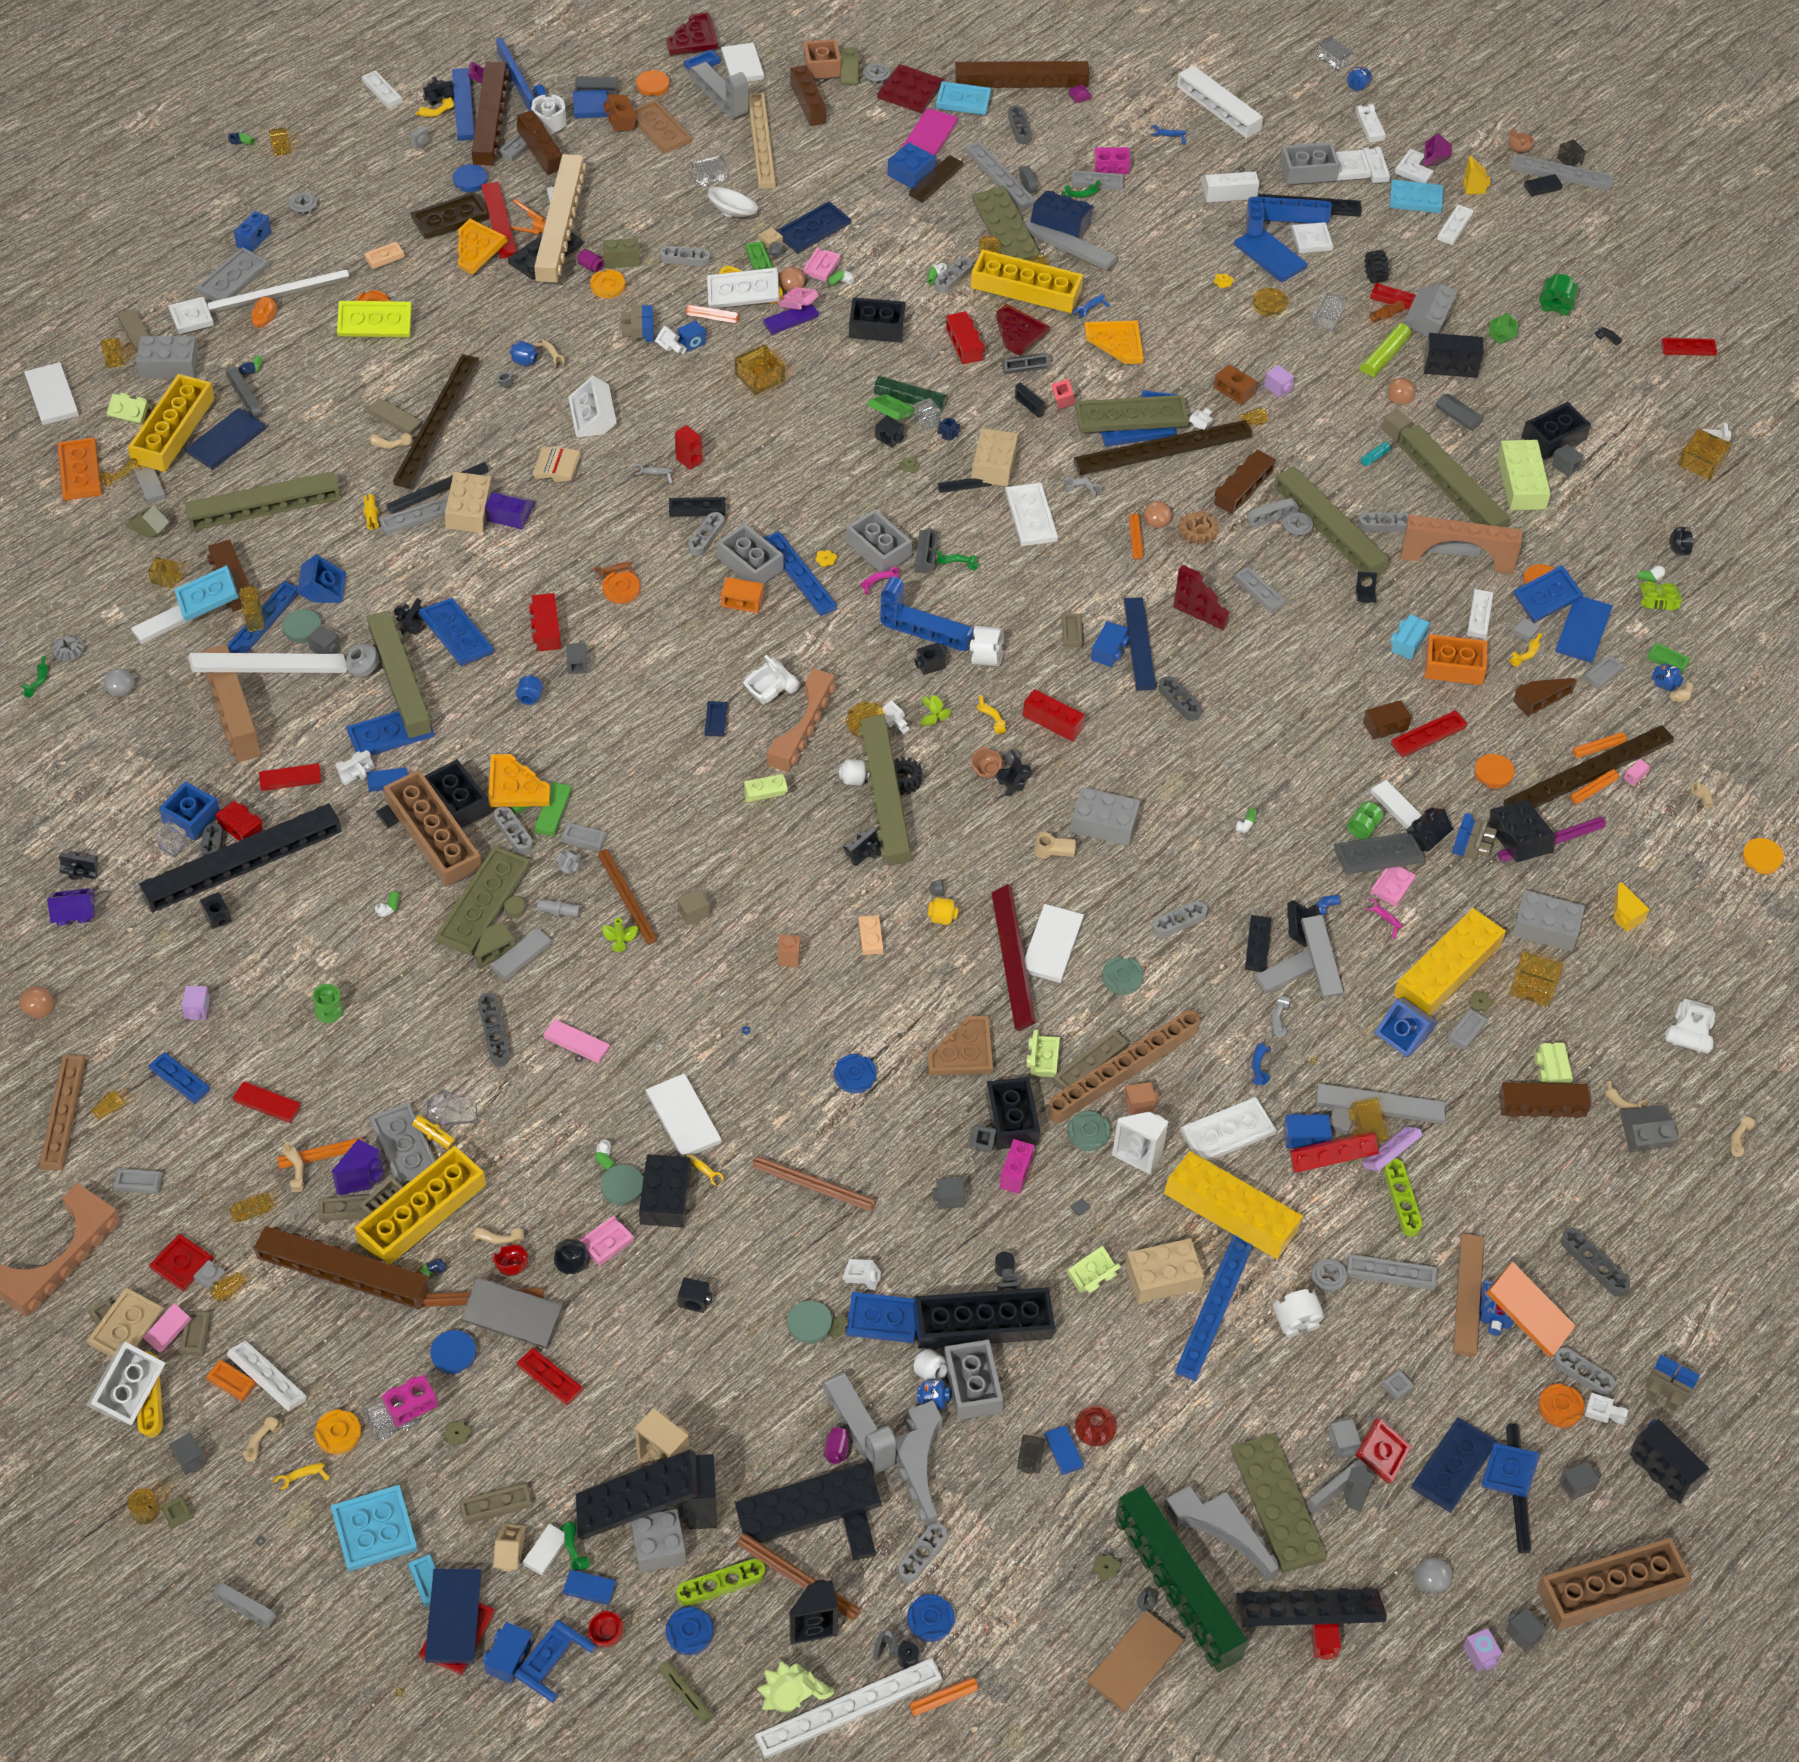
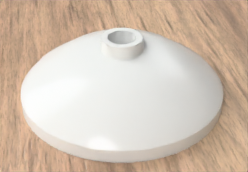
M711 187L708 190L710 201L727 217H745L757 212L758 206L756 203L739 192L723 187Z

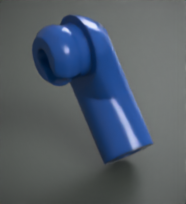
M537 84L534 86L533 92L536 91V95H546L547 97V92L543 85Z
M1339 895L1321 897L1315 903L1319 907V915L1327 913V906L1339 905L1340 898Z

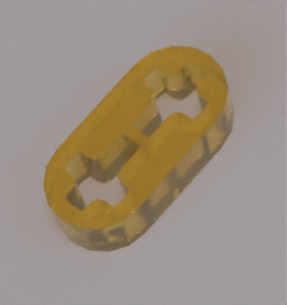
M262 1193L235 1203L231 1206L230 1213L235 1222H243L269 1212L273 1208V1202L269 1194Z

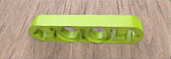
M1394 1158L1384 1166V1176L1401 1230L1405 1235L1414 1237L1421 1231L1422 1219L1405 1166L1402 1161ZM1391 1167H1394V1169L1397 1170L1396 1178H1394L1395 1173L1393 1169H1390ZM1401 1184L1406 1190L1399 1192L1395 1190L1394 1185ZM1408 1203L1412 1209L1405 1211L1400 1207V1204ZM1409 1217H1411V1223L1413 1226H1415V1228H1412L1411 1225H1408Z
M750 1559L685 1581L677 1587V1600L682 1606L687 1607L754 1585L764 1579L765 1565L759 1559ZM752 1567H755L756 1570H758V1575H754V1573L751 1572ZM742 1570H744V1575L746 1574L745 1580H743ZM736 1574L739 1580L735 1584H730L725 1580L727 1575ZM708 1581H712L717 1586L715 1590L709 1592L704 1590L703 1585ZM697 1585H699L701 1595H698V1590L696 1591ZM684 1590H688L691 1593L690 1598L684 1595Z

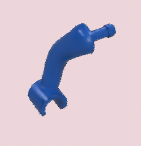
M1152 125L1149 128L1150 130H1156V133L1151 134L1152 137L1157 135L1181 136L1182 144H1186L1184 135L1187 132L1184 130L1160 129L1157 125Z
M1101 294L1083 306L1076 308L1073 314L1078 312L1079 319L1086 315V311L1096 304L1102 302L1106 307H1109L1110 304L1104 300L1105 295Z
M1259 1043L1256 1046L1252 1058V1069L1255 1075L1253 1083L1255 1085H1265L1270 1080L1269 1075L1261 1071L1260 1066L1263 1055L1271 1051V1048L1266 1047L1263 1043Z

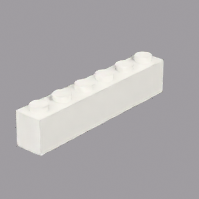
M1192 65L1178 74L1177 87L1245 138H1249L1261 130L1263 116L1201 70Z

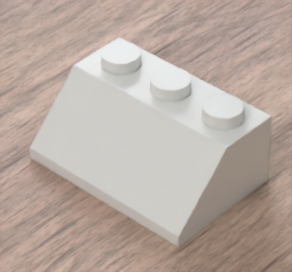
M1256 172L1213 174L1200 177L1206 202L1248 200L1249 197H1257L1259 180Z
M592 375L568 397L577 437L602 435L617 424L609 384Z
M1151 1112L1119 1118L1116 1126L1112 1156L1151 1174L1163 1155L1168 1121L1162 1116Z
M127 1342L120 1343L86 1406L105 1416L132 1425L161 1373L165 1362Z

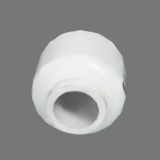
M846 759L843 764H840L839 778L846 785H862L865 779L869 778L865 762L863 760Z
M925 1349L915 1357L914 1371L924 1380L943 1379L947 1373L946 1359L932 1349Z

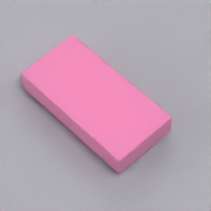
M174 1303L145 1334L143 1339L161 1354L192 1318Z

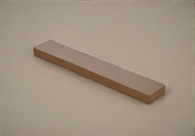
M63 1055L39 1165L41 1170H63L86 1062L85 1056Z
M1461 1234L1453 1354L1476 1357L1484 1240L1482 1236Z

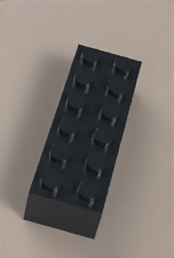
M1049 1287L915 1296L913 1303L918 1349L938 1348L989 1340L990 1344L1051 1340L1055 1331Z

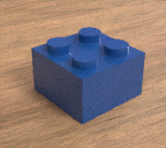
M908 142L888 159L887 175L912 189L936 167V156Z
M186 781L159 807L164 824L194 841L201 835L204 828L216 819L215 814L220 811L215 797Z

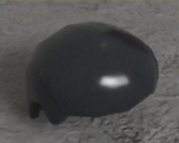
M1676 527L1670 535L1669 544L1671 550L1676 555H1690L1692 553L1693 537L1691 531L1685 530L1687 527Z
M565 1239L556 1246L554 1264L559 1271L564 1274H576L585 1268L588 1249L583 1242L577 1239Z

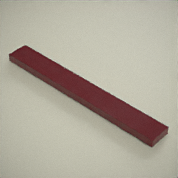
M1006 884L991 894L1014 1027L1020 1032L1035 1024L1036 1020L1012 886Z

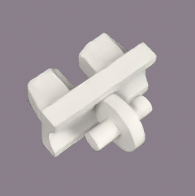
M366 750L362 753L358 751L353 754L352 759L336 764L342 784L347 785L357 778L363 780L367 777V772L375 769L369 751Z

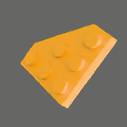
M469 219L458 229L459 268L473 275L507 242L506 236Z
M1138 320L1084 322L1085 338L1087 341L1124 364H1143L1144 358Z
M491 754L488 794L490 807L550 806V785L548 783L542 782L533 771L517 762L513 755Z

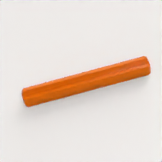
M361 1137L299 1151L298 1154L303 1163H309L346 1154L357 1139L362 1141L363 1139ZM285 1155L277 1157L280 1169L294 1166Z

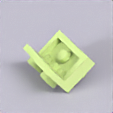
M124 393L119 395L112 394L106 415L143 425L147 409H152V406L147 403L148 400L141 397L132 399L130 395Z
M784 774L744 781L746 802L782 796L788 791Z
M1034 1030L1033 1037H1029V1050H1032L1031 1055H1027V1068H1031V1076L1054 1077L1057 1074L1060 1037L1039 1036L1038 1030Z
M1101 1246L1065 1271L1079 1293L1084 1291L1091 1293L1100 1287L1099 1282L1105 1279L1108 1281L1116 1276V1270L1121 1266L1119 1263L1114 1264L1104 1247Z

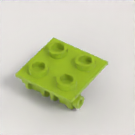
M1651 581L1639 583L1644 598L1641 599L1640 605L1644 606V608L1654 609L1655 606V609H1659L1660 600H1662L1661 610H1664V608L1665 610L1673 611L1680 609L1682 598L1677 586L1674 584L1664 583L1662 585Z

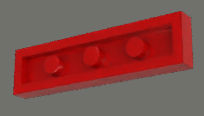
M1455 710L1392 739L1391 746L1403 758L1465 729L1467 722Z
M1372 1131L1289 1151L1292 1169L1294 1173L1377 1155L1378 1147L1376 1135Z

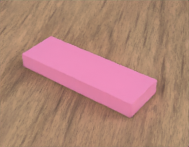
M554 1020L544 1033V1039L598 1064L610 1049V1044L558 1020Z

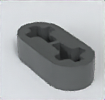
M1030 166L1019 167V176L1024 188L1029 193L1037 192V181Z
M210 823L204 828L201 841L203 856L222 848L224 836L222 827L219 824Z

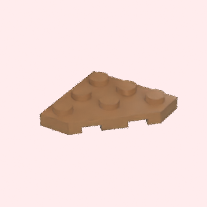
M967 1016L957 1029H953L942 1039V1043L929 1051V1076L993 1074L989 1016Z

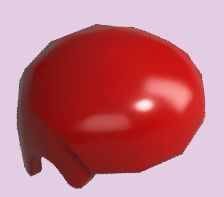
M512 1244L506 1247L501 1246L498 1254L493 1253V1262L501 1274L516 1276L526 1268L529 1257L527 1251L521 1245Z
M614 1611L599 1612L589 1622L588 1636L599 1647L609 1648L614 1646L623 1637V1621Z

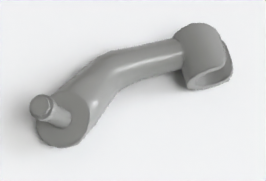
M638 463L632 467H639L641 469L639 473L634 474L635 476L641 474H667L669 484L673 483L670 473L674 471L670 468L642 467Z
M1286 996L1279 997L1277 1006L1271 1016L1273 1030L1278 1037H1283L1287 1032L1280 1019L1283 1008L1288 1009L1291 1003L1290 998Z

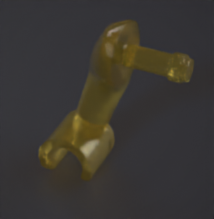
M132 458L112 475L108 472H102L99 475L100 482H104L106 486H111L112 481L124 477L134 467L142 470V466L137 464V459Z

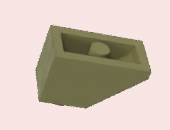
M841 48V86H858V48Z
M152 505L136 513L125 526L150 538L164 533L166 530L165 526L169 521Z
M502 921L490 925L482 932L475 953L479 969L499 959L515 946L513 936Z

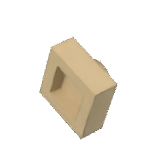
M771 227L758 234V240L762 241L769 249L773 242H783V236Z

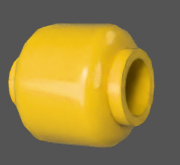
M935 897L933 901L929 902L927 917H930L932 923L950 925L952 919H957L958 907H954L955 903L952 899Z

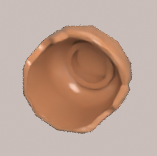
M1514 129L1509 132L1508 145L1515 152H1527L1533 148L1534 138L1525 134L1524 131L1521 134H1517Z
M796 267L783 269L778 278L779 286L787 292L795 287L803 288L805 282L803 272Z
M1396 378L1390 382L1388 398L1392 402L1408 404L1414 400L1415 385L1411 380Z
M1153 501L1146 506L1142 518L1145 519L1148 526L1163 528L1170 523L1172 513L1164 502Z
M983 747L976 750L972 755L971 765L978 776L990 779L996 777L998 770L1002 769L1003 760L997 751Z
M41 986L26 989L21 994L18 1002L22 1012L25 1015L33 1016L35 1019L47 1016L53 1010L55 1004L50 992Z

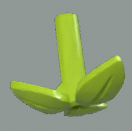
M932 694L930 699L928 696H924L921 699L922 703L931 712V714L926 715L920 721L921 725L930 726L936 724L937 717L944 721L951 715L950 709L945 708L941 710L943 703L937 696Z
M616 918L614 920V927L602 925V932L608 941H615L611 945L614 952H623L627 947L623 941H632L638 933V927L631 926L623 931L622 919Z

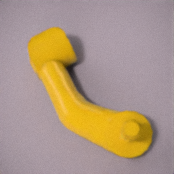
M451 97L448 99L444 98L442 100L443 105L439 108L420 107L415 114L421 117H437L455 104Z
M1538 633L1536 639H1530L1529 648L1526 653L1519 655L1517 652H1513V657L1508 659V661L1514 667H1518L1523 661L1533 658L1540 647L1539 640L1542 637V633Z
M979 695L980 704L976 707L979 711L992 716L995 720V733L998 735L1007 732L1005 720H1002L999 712L987 703H984L983 695Z
M691 1154L686 1155V1157H691V1165L708 1176L714 1186H717L714 1182L716 1176H720L725 1181L721 1173L714 1172L697 1157Z
M315 1463L296 1469L285 1476L277 1475L274 1477L273 1483L283 1478L284 1484L279 1488L282 1490L287 1488L290 1482L319 1472L326 1481L330 1476L322 1469L325 1464Z

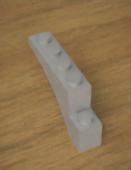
M934 1401L909 1409L908 1417L905 1420L909 1433L895 1437V1462L897 1461L900 1467L898 1468L899 1476L902 1482L906 1481L909 1487L907 1488L909 1498L912 1502H916L918 1517L921 1522L925 1521L927 1528L937 1523V1513L931 1500L927 1478L929 1452L937 1431L942 1430V1417Z
M1191 1486L1166 1498L1164 1509L1176 1527L1180 1525L1191 1527L1219 1538L1244 1555L1260 1571L1267 1582L1276 1578L1279 1569L1277 1560L1273 1555H1269L1265 1549L1264 1541L1260 1536H1256L1252 1530L1251 1522L1247 1517L1242 1516L1236 1500L1230 1498L1227 1492L1203 1504L1199 1493L1194 1492Z

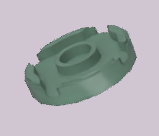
M295 610L284 618L282 622L283 634L292 642H308L307 637L321 625V620L311 610Z
M1116 957L1110 959L1104 965L1102 981L1111 992L1128 995L1136 992L1141 987L1144 973L1141 965L1134 959Z
M1083 1111L1074 1115V1118L1069 1121L1067 1135L1075 1147L1083 1151H1095L1107 1144L1110 1138L1111 1127L1108 1120L1100 1116L1099 1113Z
M625 1164L615 1165L603 1174L600 1182L601 1192L604 1198L613 1205L626 1206L628 1203H634L641 1197L643 1176L633 1166Z
M808 1300L800 1302L788 1314L787 1327L789 1333L795 1340L805 1342V1344L821 1342L828 1336L831 1330L832 1317L830 1311L825 1305L817 1301Z

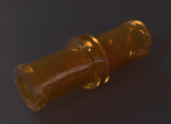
M1397 301L1391 305H1383L1381 309L1370 312L1369 317L1373 323L1384 318L1389 319L1392 315L1403 312L1404 304L1401 301Z

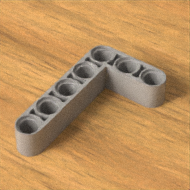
M702 62L689 69L692 80L731 119L748 113V81L743 72H739L724 80L707 62Z
M841 1372L822 1381L826 1396L845 1429L849 1432V1436L864 1462L869 1461L873 1475L894 1466L896 1441L891 1429L887 1425L880 1429L876 1428L846 1374Z

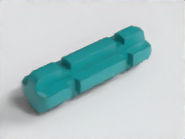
M1387 442L1381 443L1380 446L1375 447L1368 454L1361 457V464L1364 466L1370 465L1389 452L1391 445Z

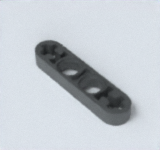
M236 366L226 368L227 377L249 414L254 418L262 416L259 403Z
M485 993L479 997L478 1007L490 1059L495 1066H504L509 1062L510 1054L497 999L493 994ZM485 1002L490 1003L491 1010L487 1011ZM488 1018H496L498 1020L495 1024L486 1023ZM493 1035H500L502 1037L497 1042L490 1040ZM499 1048L501 1049L502 1058L497 1056V1049Z
M1574 1228L1566 1229L1561 1237V1245L1612 1295L1617 1297L1625 1296L1630 1288V1280L1580 1231ZM1573 1237L1575 1238V1241H1574V1240H1571V1241H1568V1240H1567L1568 1238H1570V1239L1573 1238ZM1590 1251L1593 1254V1258L1587 1259L1583 1257L1581 1252ZM1605 1266L1609 1273L1602 1274L1598 1271L1597 1267ZM1616 1284H1623V1287L1620 1286L1617 1288L1615 1286Z

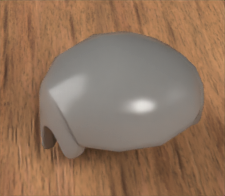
M121 668L113 669L104 678V691L109 692L112 697L126 696L134 688V677L127 670Z
M1439 1558L1425 1559L1417 1565L1413 1572L1414 1582L1421 1591H1430L1433 1594L1447 1590L1453 1581L1450 1566Z

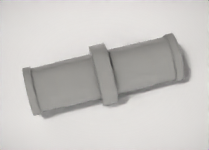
M539 898L537 911L554 913L555 916L565 915L578 918L580 905L562 903V900L551 901Z

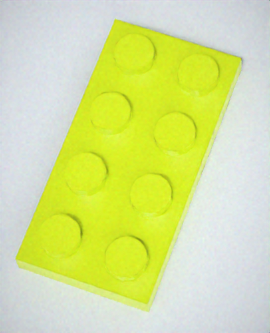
M339 301L337 335L350 337H410L411 302Z

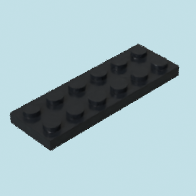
M689 1449L576 1493L578 1538L585 1540L699 1496L695 1452Z
M869 1461L734 1502L742 1533L747 1534L759 1543L882 1506Z
M1370 1587L1362 1589L1340 1588L1338 1590L1316 1589L1313 1591L1295 1589L1292 1591L1270 1590L1268 1592L1245 1591L1244 1593H1236V1603L1243 1627L1386 1622L1387 1613L1378 1589Z

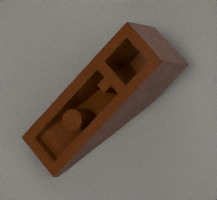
M1576 679L1531 681L1525 685L1522 684L1516 689L1513 702L1529 717L1573 693Z

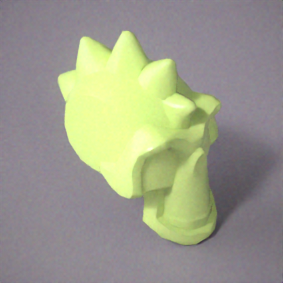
M780 1661L777 1672L765 1670L764 1673L768 1683L757 1689L765 1698L762 1706L763 1710H777L785 1713L793 1711L796 1707L800 1708V1703L812 1694L819 1700L827 1699L834 1694L833 1687H829L818 1680L811 1671L802 1668L798 1663L789 1667L783 1661Z

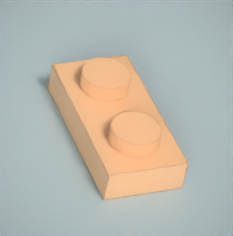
M393 242L364 253V257L370 267L375 269L404 258V252L397 242Z
M879 915L858 917L862 955L883 954Z

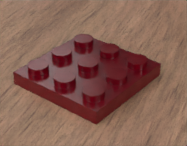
M899 64L877 93V98L923 114L939 92L941 82H944V79Z

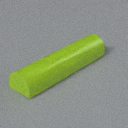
M1404 323L1397 324L1360 365L1359 371L1375 378L1411 338V329Z

